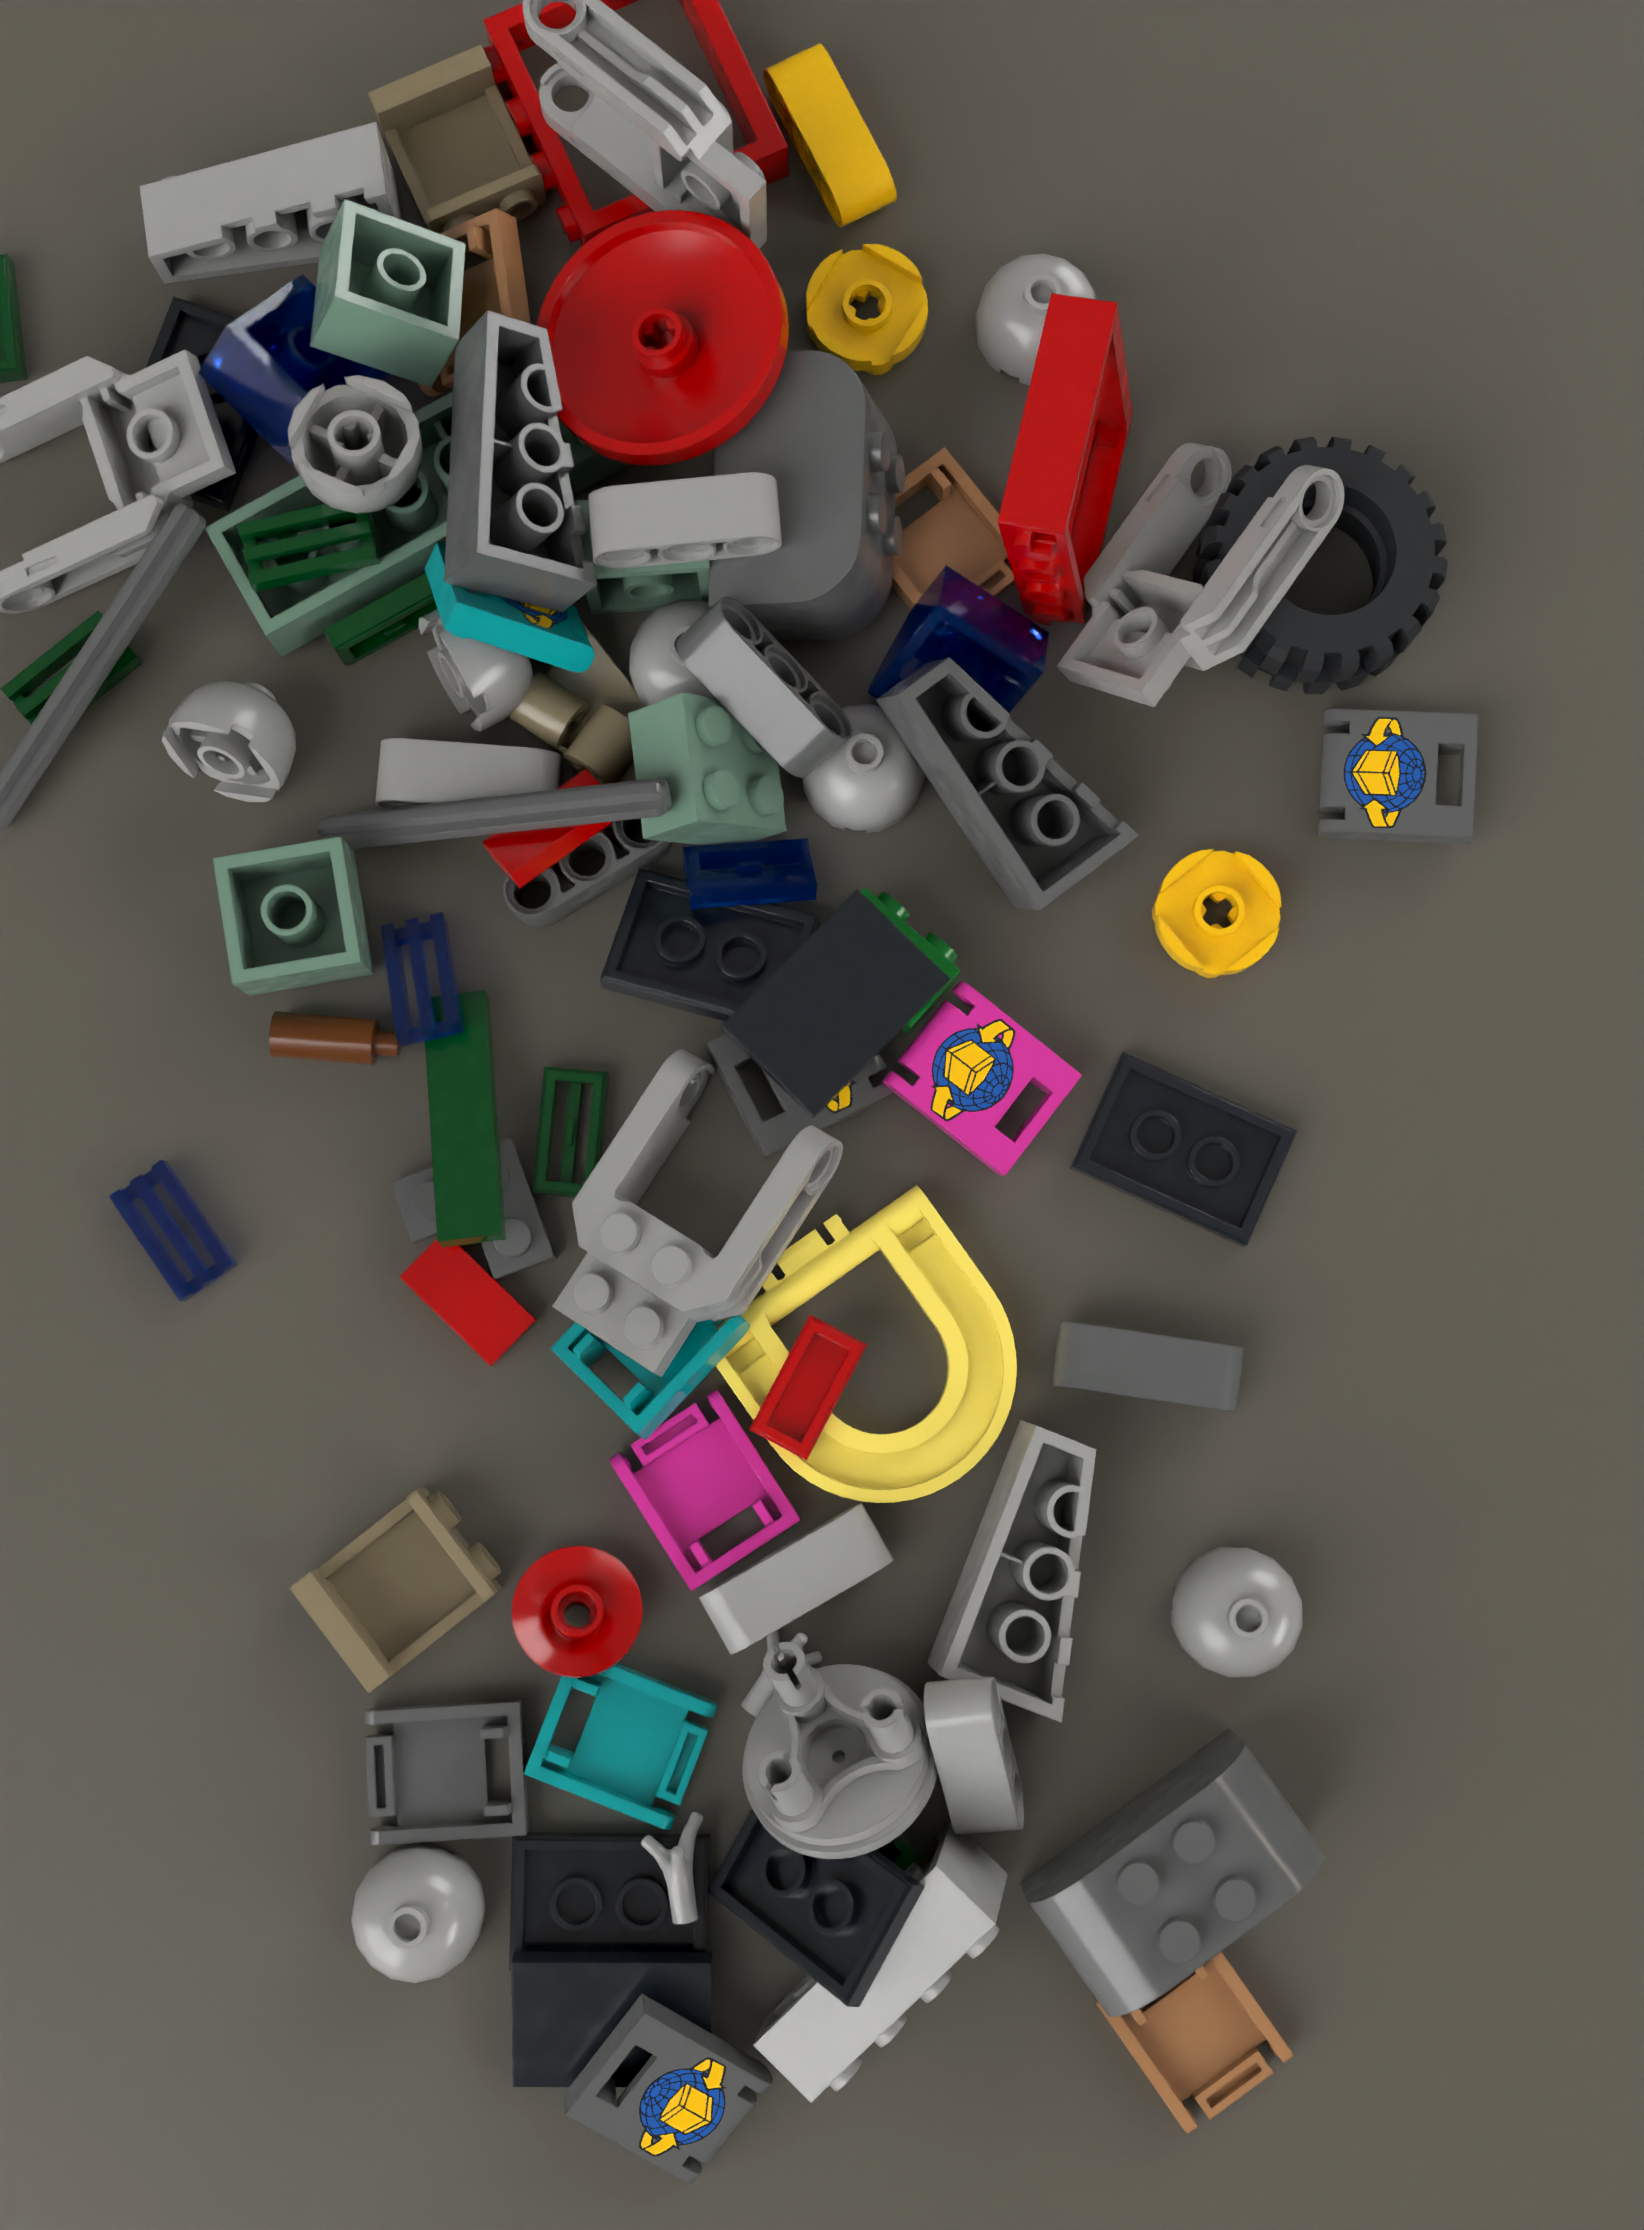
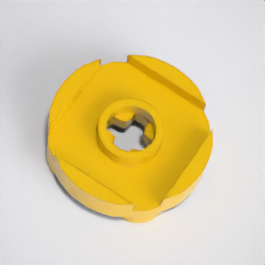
M862 244V250H851L843 254L842 249L830 254L814 271L806 291L807 333L810 339L815 342L820 351L837 356L855 371H865L871 375H882L888 372L894 364L904 360L915 350L926 329L928 298L922 285L923 279L917 267L899 251L880 244ZM869 296L876 297L878 299L877 311L881 315L875 319L868 318L867 320L857 318L856 309L850 304L855 299L859 302H865Z
M1214 849L1200 850L1180 860L1166 875L1159 887L1152 907V918L1155 922L1158 939L1173 960L1184 968L1195 971L1200 976L1216 978L1220 975L1236 974L1246 970L1269 951L1276 941L1279 931L1278 926L1281 919L1279 908L1282 906L1281 895L1278 885L1270 872L1250 855L1237 851L1233 854L1227 851H1214ZM1210 897L1215 903H1220L1224 899L1229 901L1233 908L1229 911L1227 917L1232 925L1227 928H1222L1217 923L1211 926L1208 925L1203 919L1206 913V908L1202 904L1203 900Z

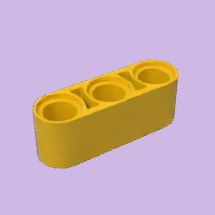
M818 43L763 70V77L772 104L837 226L842 228L896 202L897 192L889 168L824 46Z

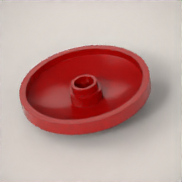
M663 210L634 216L607 228L589 240L570 258L553 281L537 321V326L548 331L563 408L557 414L558 418L578 440L590 449L610 459L635 465H665L689 460L711 451L737 434L759 412L777 383L784 364L789 336L788 312L783 291L776 275L760 249L750 238L727 222L710 215L684 210Z

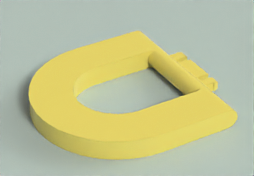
M915 1185L850 1232L837 1214L823 1223L835 1240L830 1245H827L817 1230L814 1229L787 1248L777 1262L785 1274L784 1278L777 1280L772 1272L769 1274L762 1285L765 1292L754 1299L746 1312L741 1315L750 1324L749 1330L716 1365L719 1372L754 1420L789 1355L788 1350L771 1326L880 1250L934 1325L943 1341L947 1355L948 1370L945 1387L938 1403L917 1424L905 1430L888 1434H875L857 1430L845 1424L831 1413L807 1461L768 1440L779 1456L807 1481L825 1491L856 1501L895 1503L913 1500L941 1490L960 1479L986 1455L998 1438L1007 1420L1015 1393L1017 1377L1016 1349L1010 1323L1002 1304L918 1185ZM727 1318L717 1329L719 1330L730 1318Z

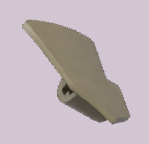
M583 623L595 654L591 666L586 671L577 673L553 665L547 675L542 672L536 673L532 677L529 690L519 706L510 715V718L563 753L565 762L578 774L586 769L600 784L636 781L628 713L646 707V705L638 698L635 688Z

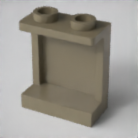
M481 44L368 92L377 122L426 229L442 233L495 208L516 217V221L530 216L539 205L547 202L542 175L537 165L532 164L495 84L491 64Z
M426 1487L415 1489L396 1508L318 1569L310 1571L289 1588L368 1693L379 1687L503 1589L495 1579L501 1573L499 1565L480 1542H476L473 1546L468 1544L455 1527L462 1521L461 1516L440 1490L431 1495Z

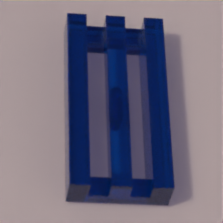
M808 838L683 847L682 863L683 869L686 871V887L689 890L690 909L816 900L817 881Z
M442 912L431 914V921L420 923L418 918L405 920L406 927L396 929L393 923L381 926L395 1033L401 1046L464 1033L448 923ZM428 939L434 940L445 1021L436 1023L423 943L424 940ZM409 944L420 1026L412 1028L401 945Z
M160 1160L151 1167V1171L145 1175L140 1174L130 1181L131 1184L123 1190L118 1189L109 1198L179 1301L185 1302L238 1264L169 1163ZM162 1182L216 1261L208 1269L153 1190V1187ZM138 1197H141L195 1278L188 1282L134 1204L133 1201Z

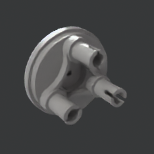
M781 1642L777 1645L783 1653L784 1659L779 1661L772 1648L767 1651L764 1657V1672L772 1681L774 1692L773 1696L758 1713L749 1732L744 1750L743 1782L748 1801L763 1827L771 1836L789 1849L803 1855L822 1859H844L877 1850L901 1835L916 1820L926 1806L936 1783L938 1771L927 1734L924 1704L906 1684L888 1673L853 1664H837L815 1669L808 1665L803 1650L797 1644Z

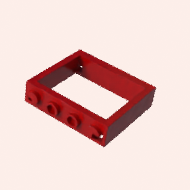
M639 0L601 1L613 11H616ZM679 0L747 143L746 146L734 150L733 153L741 152L751 158L763 172L766 185L789 176L788 145L719 1ZM553 2L542 9L539 20L549 28L561 29L572 23L576 16V11L566 3ZM523 3L484 19L489 45L483 49L491 64L495 84L498 85L505 82L513 99L505 102L507 110L520 138L530 135L538 151L530 155L532 164L537 165L542 175L545 192L555 188L563 206L556 208L555 211L563 233L567 235L570 243L579 240L581 246H584L596 235L621 221L641 214L655 212L634 194L593 212L557 133L544 120L539 94L519 52L537 45L527 32L523 14Z
M1051 293L997 522L1024 614L1031 615L1034 621L1047 626H1051L1052 621L1062 623L1070 621L1085 624L1090 603L1085 599L1084 576L1102 552L1133 417L1118 303Z

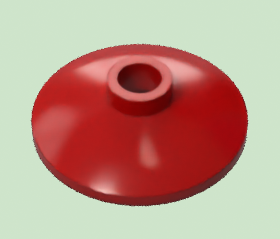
M588 1546L563 1547L539 1558L521 1577L512 1600V1624L515 1636L522 1650L542 1669L563 1677L581 1678L593 1676L616 1665L635 1643L642 1623L643 1606L641 1593L631 1572L613 1555ZM575 1605L585 1607L590 1614L588 1622L580 1627L571 1626L564 1617L566 1611Z

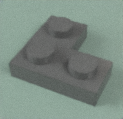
M511 1137L499 1141L506 1239L481 1243L495 1280H500L557 1258L514 1140ZM433 1167L390 1182L411 1241L419 1243L437 1236Z

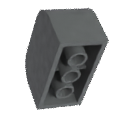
M803 350L786 352L782 370L770 396L745 427L715 448L714 476L758 472L775 477L778 489L782 545L776 551L763 555L710 560L708 607L711 608L718 600L725 596L733 598L745 606L778 642L835 640L848 637L865 628L880 613L888 599L892 585L893 555H900L903 546L901 520L899 516H895V494L903 493L904 462L902 456L897 454L896 440L890 425L855 371L846 362L837 356L823 351Z
M1228 1728L1031 1873L1020 1884L1027 1901L1104 2011L1110 2017H1118L1136 2011L1162 1996L1290 1901L1321 1869L1325 1861V1854L1246 1743Z

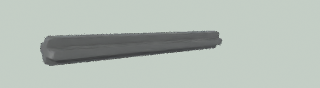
M179 503L175 505L0 772V830L3 831L9 827L205 529V518L186 504Z
M662 778L332 814L318 822L317 831L320 835V840L341 836L351 849L660 817L665 812L671 810L672 799L667 781Z

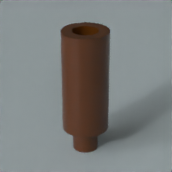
M275 1011L270 1024L269 1050L272 1057L375 1065L378 1055L399 1057L401 1051V1032L380 1030L377 1019Z

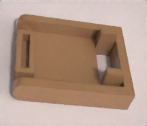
M495 208L439 233L466 243L465 253L471 251L488 259V261L464 271L459 341L487 310L531 324L516 217ZM455 348L432 388L418 383L424 394L435 397L446 392L447 388L453 389Z
M945 447L905 476L903 493L895 494V508L926 485L940 501L902 530L903 546L900 555H893L891 585L935 641H939L948 634L947 626L938 615L941 610L953 625L957 627L1015 583L1013 573L1005 563L1008 560V556L997 523L999 513Z
M1222 1952L1143 2009L1140 2008L1126 2015L1118 2017L1108 2016L1093 1995L1099 2009L1187 2135L1198 2127L1193 2113L1182 2102L1190 2095L1194 2096L1204 2113L1211 2120L1274 2073L1256 2048L1267 2039L1270 2049L1283 2063L1294 2056Z

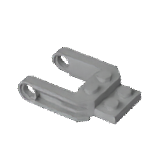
M523 0L524 20L530 38L557 60V64L550 67L540 80L539 99L542 115L546 123L655 212L684 210L713 216L740 230L760 249L767 241V192L765 177L761 169L751 158L741 152L733 153V127L730 114L723 104L715 98L707 85L601 0ZM553 2L566 3L576 11V16L572 23L561 29H552L545 26L539 20V15L545 6ZM566 86H578L589 95L585 106L573 112L559 109L553 100L556 93Z
M182 350L132 375L123 373L110 365L85 356L0 397V464L84 424L108 498L117 508L116 511L22 554L23 561L1 570L0 612L16 614L39 609L137 564L175 505L183 503L192 508L194 504L190 494L236 473L199 361L195 355L187 350Z
M1198 443L1181 445L1165 463L1084 576L1085 599L1092 606L1093 616L1058 663L1057 667L1071 682L1155 707L1183 666L1205 671L1243 653L1337 522L1343 509L1345 496L1340 476L1331 469L1312 465H1303L1292 471L1274 497H1268L1203 587L1202 584L1170 577L1169 574L1209 520L1221 493L1226 492L1232 476L1231 463L1227 454L1220 448ZM1202 460L1205 465V479L1199 490L1194 493L1190 482L1191 474L1195 465ZM1314 483L1316 487L1315 504L1310 513L1305 516L1302 508L1304 494L1307 488Z
M686 1049L677 1050L662 1064L573 1200L572 1208L579 1247L587 1251V1254L552 1306L659 1377L663 1376L697 1322L709 1319L719 1321L731 1318L732 1316L742 1315L746 1312L831 1180L843 1153L842 1142L819 1128L810 1125L801 1130L782 1155L717 1257L637 1206L639 1200L690 1124L687 1116L703 1093L709 1073H714V1067Z

